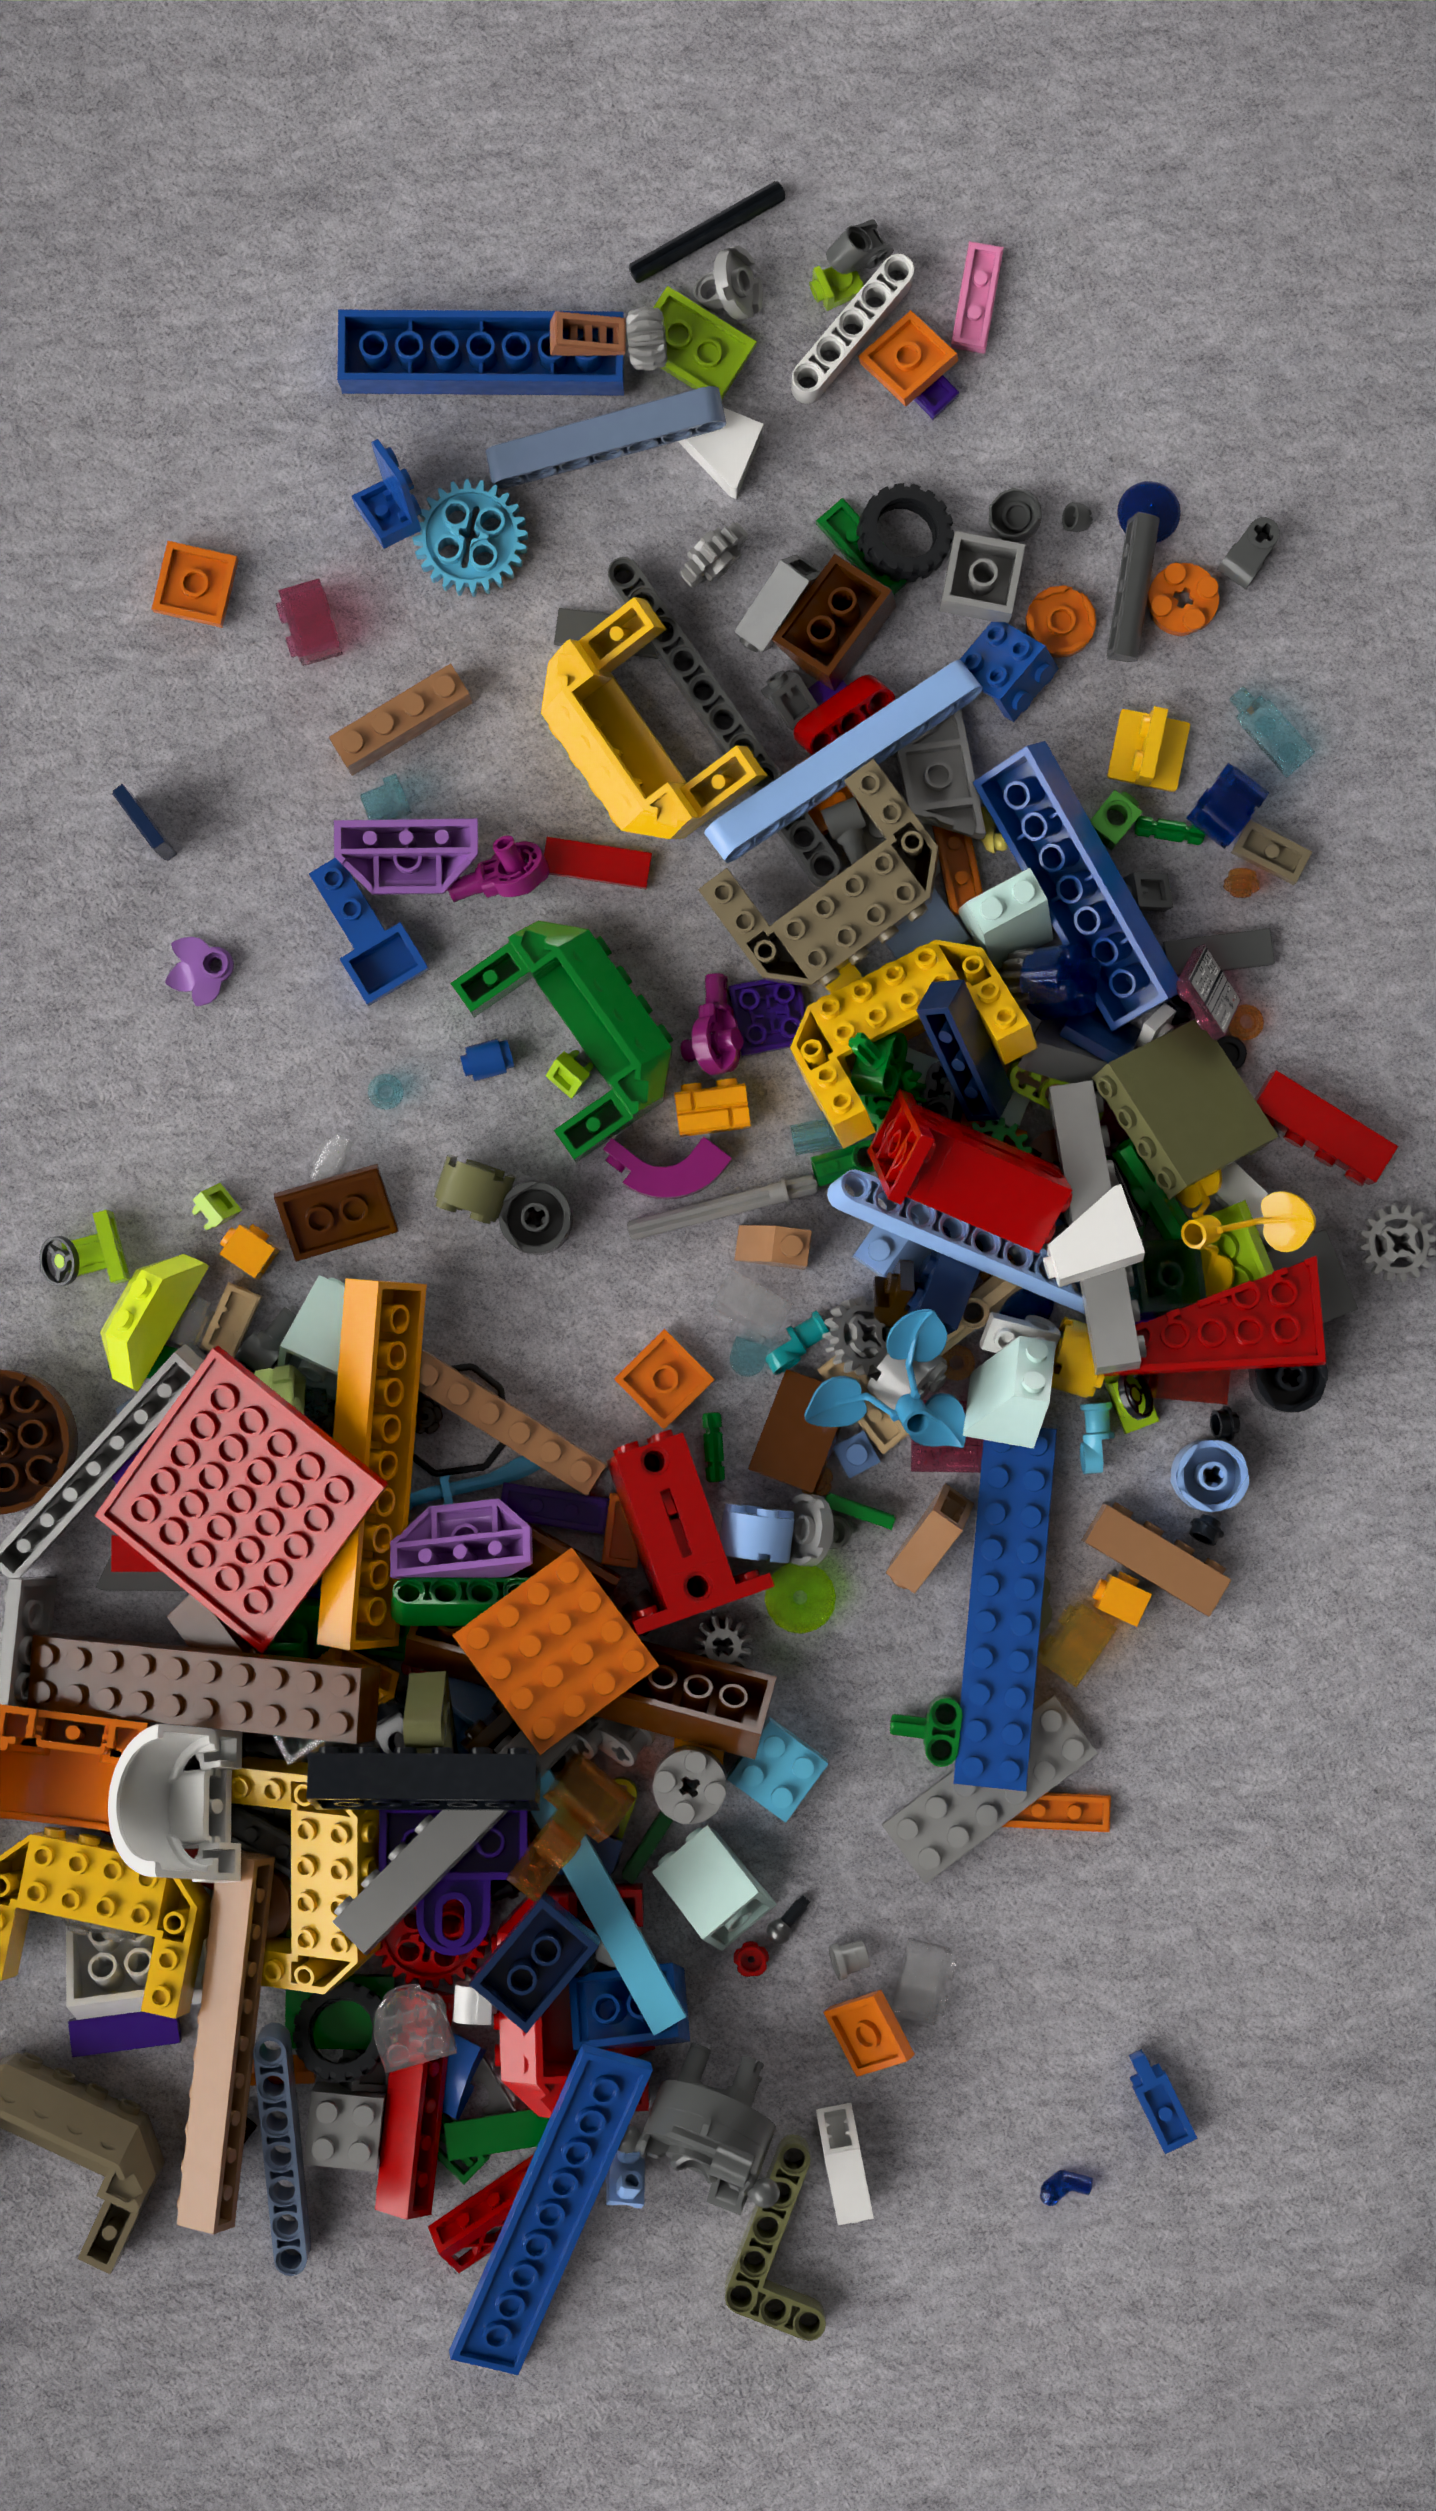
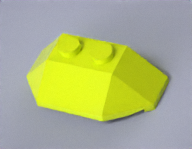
M181 1254L135 1270L100 1331L112 1379L137 1392L139 1391L208 1270L209 1265L186 1254Z

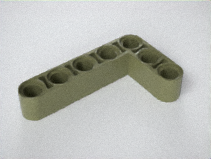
M447 1671L409 1674L403 1718V1737L405 1747L417 1748V1753H432V1748L449 1747L454 1748L455 1754H458Z
M792 2134L781 2139L766 2175V2178L772 2179L776 2183L783 2182L788 2184L791 2189L785 2196H779L777 2203L772 2207L762 2208L755 2204L726 2279L725 2301L728 2308L736 2314L802 2340L813 2341L821 2337L825 2331L826 2321L822 2304L813 2297L766 2279L810 2166L811 2158L808 2143L801 2136ZM790 2148H798L804 2153L802 2159L798 2162H789L785 2159L784 2154ZM767 2216L777 2221L776 2227L768 2231L761 2229L757 2224L760 2219ZM751 2251H758L764 2256L762 2262L756 2265L749 2264L744 2258ZM740 2285L746 2286L751 2291L749 2296L743 2299L734 2297L731 2292L736 2286ZM772 2299H779L785 2304L783 2309L778 2312L769 2311L765 2305ZM811 2312L818 2316L817 2322L809 2326L802 2324L799 2320L804 2313Z

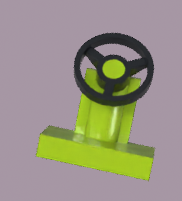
M103 1210L92 1213L97 1234L71 1241L64 1236H55L48 1238L43 1243L39 1254L41 1271L49 1283L54 1286H66L71 1284L77 1276L107 1269L110 1283L119 1284L131 1279L113 1211ZM56 1240L62 1242L61 1245L63 1250L56 1247L52 1243ZM48 1250L52 1254V1264L56 1269V1278L51 1274L48 1267ZM69 1272V1277L62 1282L66 1273Z
M1142 1374L1105 1376L1104 1383L1124 1434L1159 1421L1153 1405V1395L1150 1386Z

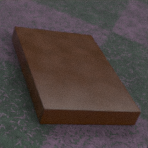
M378 1164L274 1193V1200L296 1262L399 1232Z
M786 1369L748 1467L750 1471L816 1495L841 1427L816 1426L805 1420L804 1414L816 1389L823 1383L822 1381Z

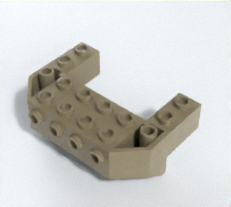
M874 758L844 780L847 788L886 839L772 925L768 924L728 868L698 889L758 973L767 981L814 988L822 984L825 987L841 975L839 972L841 968L848 963L852 965L857 964L870 954L868 949L878 941L882 944L887 942L899 932L898 926L908 919L911 922L915 921L929 910L927 905L932 901L939 856L938 846Z
M17 2052L1 2058L0 2128L105 2177L96 2195L104 2199V2202L77 2259L111 2274L121 2259L165 2164L149 2115L141 2111V2106L132 2100L123 2098L120 2101L109 2096L108 2090L98 2084L89 2083L86 2085L75 2080L76 2076L66 2069L56 2068L54 2070L43 2065V2060L28 2052L20 2054Z

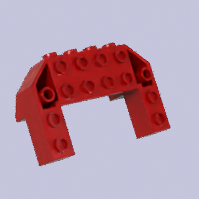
M643 1883L615 1884L638 1927H643ZM571 1885L535 1886L502 1921L497 1934H492L491 1949L493 1952L543 1891L554 1898L586 1927L594 1928L575 1891L570 1887ZM569 1983L527 2033L498 2009L497 2013L494 2014V2030H500V2044H495V2066H501V2081L539 2117L550 2118L576 2059V2051L573 2050ZM649 2080L635 2112L649 2111Z

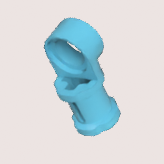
M1112 1402L1080 1404V1410L1084 1411L1086 1433L1083 1434V1442L1080 1443V1463L1083 1474L1103 1472L1102 1439L1115 1438V1433L1110 1428L1109 1409L1112 1408Z

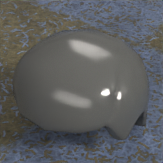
M1011 488L1000 492L989 505V525L992 531L1002 540L1016 543L1028 540L1037 532L1042 519L1041 505L1037 497L1028 490Z

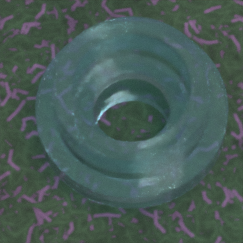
M390 1074L376 1076L368 1086V1097L371 1103L379 1109L389 1110L395 1108L400 1104L404 1096L402 1083L398 1078ZM384 1086H390L393 1090L391 1097L387 1099L380 1096V1090Z

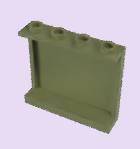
M1201 1016L1109 1062L1092 1077L1099 1093L1107 1101L1118 1123L1128 1134L1136 1147L1137 1153L1144 1159L1154 1175L1158 1186L1163 1189L1169 1200L1185 1188L1242 1157L1257 1153L1278 1137L1276 1131Z

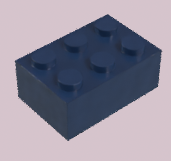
M543 1891L472 1976L469 1985L527 2033L597 1950L601 1938L548 1893Z

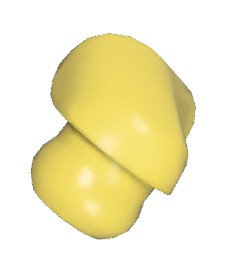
M981 807L986 835L984 839L980 840L984 847L990 853L1007 850L1008 845L1001 833H996V824L987 808Z

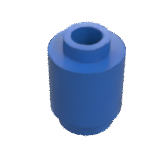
M497 1038L465 1047L466 1054L460 1056L465 1076L473 1075L474 1082L507 1073L506 1069L515 1067L508 1040L499 1042Z

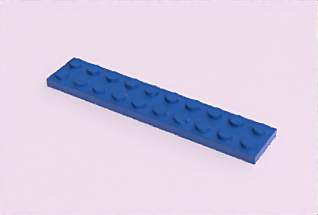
M1041 1427L1034 1449L983 1440L960 1702L962 1723L958 1754L955 1759L953 1784L1027 1791L1057 1429Z
M585 2044L581 2045L449 2349L451 2360L519 2375L653 2071L651 2062Z

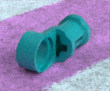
M817 1310L812 1312L811 1318L794 1328L792 1326L787 1327L786 1330L791 1340L766 1356L765 1361L774 1375L784 1373L786 1369L794 1367L800 1362L801 1356L807 1353V1348L824 1339L822 1334L830 1332Z

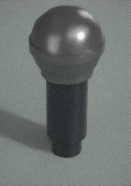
M802 1895L799 1899L795 1900L781 1918L770 1922L766 1929L768 1939L777 1945L787 1942L791 1935V1928L807 1910L810 1901Z

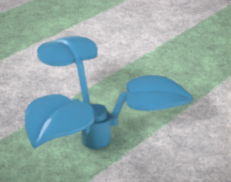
M921 1309L905 1315L893 1325L886 1341L887 1351L893 1359H906L905 1365L911 1394H905L898 1399L894 1410L870 1393H861V1385L856 1379L848 1376H836L826 1380L816 1389L804 1414L806 1422L822 1427L848 1426L865 1416L867 1407L864 1401H869L890 1415L892 1421L900 1420L904 1430L914 1442L931 1447L953 1446L963 1448L966 1436H963L965 1413L962 1405L956 1397L946 1393L932 1395L924 1404L918 1392L913 1370V1360L917 1362L931 1361L940 1355L945 1348L947 1341L946 1328L935 1310Z

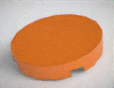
M1065 585L1049 587L1038 593L1029 605L1025 618L1026 634L1044 644L1051 656L1055 658L1071 657L1082 651L1092 639L1097 623L1095 609L1089 598L1082 592L1079 593L1077 590H1073L1072 587Z

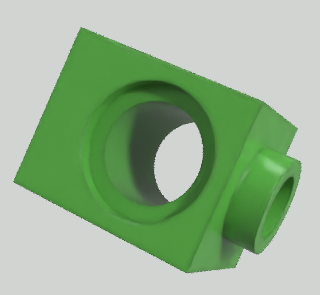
M1114 790L1090 820L1102 843L1111 851L1143 812L1138 808L1139 802L1124 791L1120 794ZM1110 810L1121 812L1124 817V824H1111L1107 819V812Z

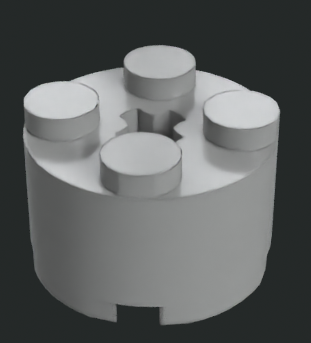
M888 1353L877 1367L881 1371L880 1377L877 1381L871 1377L867 1390L894 1410L898 1399L905 1394H911L905 1365L906 1359L896 1360L891 1358ZM940 1355L928 1362L913 1360L916 1384L922 1400L930 1391L935 1394L947 1379V1376L944 1375L948 1368L947 1362Z
M683 1745L669 1751L660 1760L654 1774L653 1793L658 1807L666 1816L680 1824H696L712 1817L720 1809L726 1797V1774L720 1760L711 1751L697 1746ZM688 1776L691 1781L696 1778L699 1780L696 1783V1791L691 1792L690 1789H682L684 1777Z

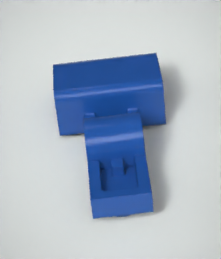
M336 858L309 873L354 948L353 951L341 957L340 961L368 1006L430 970L401 922L386 931L384 930L351 873Z

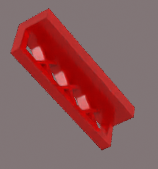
M534 2154L428 2226L438 2254L458 2273H461L493 2250L501 2229L494 2234H487V2232L494 2227H503ZM472 2247L471 2250L459 2258L455 2255L463 2248Z

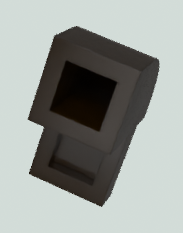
M900 1259L893 1272H888L886 1277H874V1315L886 1327L892 1328L909 1311L910 1306L907 1303L915 1292V1286L919 1285L918 1282H914V1261Z

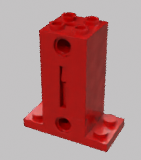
M900 1088L867 1151L888 1200L901 1205L905 1197H908L1036 1253L1040 1252L1044 1244H1048L1055 1233L1056 1220L1061 1212L1064 1213L1068 1209L1072 1201V1188L1057 1165L917 1105L911 1093Z
M672 1429L647 1438V1445L639 1447L638 1441H634L613 1450L614 1456L606 1462L656 1604L631 1613L633 1620L627 1622L636 1635L775 1587L771 1574L760 1575L758 1569L736 1576L732 1575L683 1432L673 1435ZM645 1455L651 1456L655 1460L657 1466L655 1472L647 1470L644 1466ZM690 1578L694 1579L699 1587L698 1594L695 1597L690 1595L687 1590V1583Z

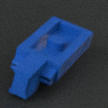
M1142 2049L1130 2054L1129 2057L1137 2074L1129 2077L1133 2084L1132 2088L1163 2152L1167 2154L1198 2139L1166 2072L1162 2070L1160 2064L1150 2066Z

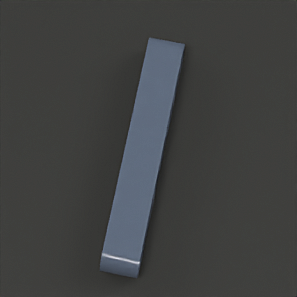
M707 386L497 444L485 451L492 486L497 485L498 489L509 488L710 433L725 427L726 419L719 388Z
M273 2022L266 2024L260 2030L254 2046L253 2058L274 2263L280 2273L294 2276L301 2273L306 2267L311 2249V2235L291 2035L284 2025ZM274 2041L280 2046V2049H269L264 2042ZM277 2076L284 2083L274 2084L269 2081L268 2077ZM281 2111L287 2117L279 2119L274 2117L271 2112ZM275 2146H285L290 2152L281 2153L276 2150ZM288 2180L294 2186L284 2187L278 2181ZM282 2215H292L297 2220L287 2221L282 2217ZM295 2249L300 2254L290 2255L285 2250Z

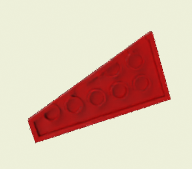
M1317 1255L1288 1268L1284 1267L1276 1270L1272 1274L1257 1280H1250L1198 1300L1197 1303L1172 1310L1153 1320L1136 1324L1137 1336H1144L1147 1354L1146 1357L1141 1358L1140 1368L1106 1373L1104 1376L1325 1365L1326 1354Z

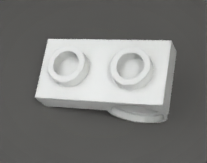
M991 1312L980 1340V1347L983 1350L998 1353L1019 1336L1056 1342L1057 1346L1061 1334L1054 1323L1040 1316L1028 1315L1025 1320Z
M466 1973L465 1981L455 1983L453 2021L460 2024L491 2025V2014H496L497 2008L469 1985L475 1973Z

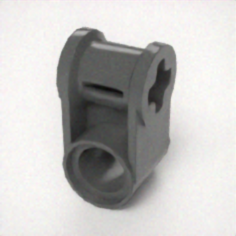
M874 219L862 224L849 226L827 249L826 257L833 269L842 274H848L865 268L872 269L892 255L894 249L890 244H885L877 231L878 224Z
M1268 517L1255 519L1239 541L1229 550L1217 570L1246 590L1278 541L1280 530L1277 523ZM1264 532L1267 535L1266 539L1261 543L1255 540L1257 535Z

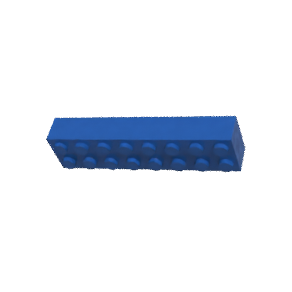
M338 309L337 380L342 394L624 396V355H550V321L555 311ZM559 311L624 318L623 311ZM598 328L592 329V342H598ZM607 328V343L613 344V328ZM563 329V339H568V329ZM578 329L579 341H583V329Z
M1046 741L1025 746L972 782L1022 872L1031 868L1048 900L1051 924L1111 1031L1133 1022L1185 991Z

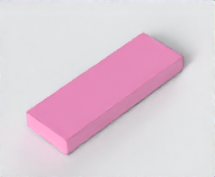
M969 241L951 348L985 354L1004 247Z

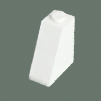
M723 407L726 419L725 427L678 442L730 497L737 499L762 439L764 424Z
M1121 1184L1112 1187L1048 1244V1257L1043 1258V1263L1049 1279L1056 1278L1058 1287L1143 1261L1145 1250Z
M846 2103L816 2109L838 2225L874 2219L852 2104Z

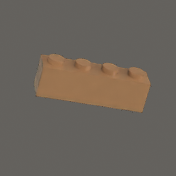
M450 663L329 736V739L353 776L473 702L468 690Z
M1114 1502L1112 1507L1102 1504L1081 1541L1210 1617L1231 1582L1230 1578L1223 1575L1226 1568L1208 1557L1204 1563L1193 1557L1195 1549L1176 1539L1174 1544L1163 1539L1161 1536L1164 1531L1154 1524L1145 1521L1142 1526L1130 1519L1133 1512L1119 1503Z

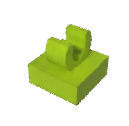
M573 1050L569 1054L563 1051L555 1059L545 1075L571 1099L580 1092L590 1077V1071L593 1068L591 1062L582 1067L575 1060L580 1053L578 1050Z
M221 1183L201 1191L193 1199L196 1204L192 1210L194 1216L202 1212L209 1220L203 1226L205 1230L215 1228L235 1218L242 1211Z

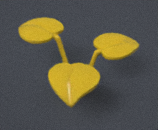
M1221 1169L1182 1190L1176 1197L1186 1207L1195 1208L1202 1203L1200 1208L1192 1213L1193 1219L1185 1222L1181 1229V1237L1188 1246L1183 1252L1180 1262L1186 1306L1230 1289L1233 1285L1235 1270L1232 1261L1227 1256L1218 1254V1246L1212 1244L1219 1240L1221 1233L1264 1224L1263 1234L1267 1243L1280 1252H1291L1302 1247L1316 1228V1218L1311 1207L1296 1194L1277 1191L1267 1195L1261 1201L1263 1217L1221 1225V1222L1214 1216L1203 1215L1210 1205L1208 1196L1216 1194L1221 1188Z

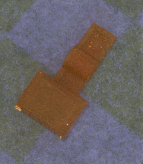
M580 1751L570 1758L543 1795L547 1801L556 1807V1810L506 1878L533 1902L541 1898L560 1869L576 1854L581 1846L580 1841L586 1833L598 1843L608 1838L635 1801L634 1796Z

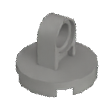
M739 245L719 251L715 258L714 271L701 276L694 287V297L709 310L724 308L732 318L738 321L754 317L753 314L760 312L762 308L763 288L761 278L754 279L750 266L755 265L752 256ZM715 284L716 293L713 297L706 299L708 289Z
M802 1493L792 1499L791 1502L796 1504L792 1508L795 1521L790 1552L792 1558L789 1560L791 1563L812 1567L819 1564L825 1558L829 1549L844 1548L848 1545L852 1536L849 1522L843 1517L833 1516L829 1503L822 1496ZM834 1524L839 1530V1537L835 1543L832 1542Z

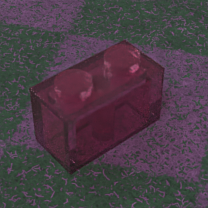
M320 579L278 590L281 602L276 603V608L281 623H288L291 635L285 638L291 657L298 656L302 666L343 655L326 593Z

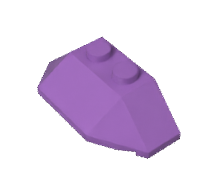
M478 818L334 820V857L372 895L444 894L478 856Z
M499 1498L429 1506L410 1523L401 1535H397L390 1541V1577L393 1579L407 1577L499 1578L511 1576L533 1564L532 1527Z

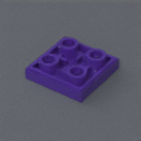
M763 979L728 986L732 1008L734 1009V1017L737 1020L738 1029L743 1036L741 1056L790 1048L806 1011L801 985Z

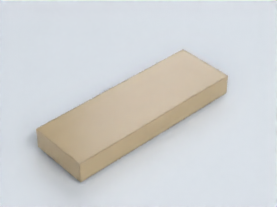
M836 1355L817 1369L825 1381L836 1376L852 1377L860 1383L861 1393H870L867 1390L870 1380L867 1375L857 1376L855 1371L845 1373L844 1362L834 1365L833 1360ZM864 1401L867 1412L857 1422L883 1455L909 1434L904 1430L900 1420L892 1421L890 1415L871 1402Z

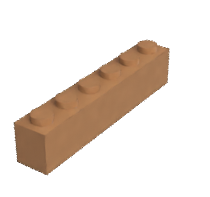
M422 1350L419 1377L420 1392L582 1494L589 1495L605 1470L606 1463L428 1351Z

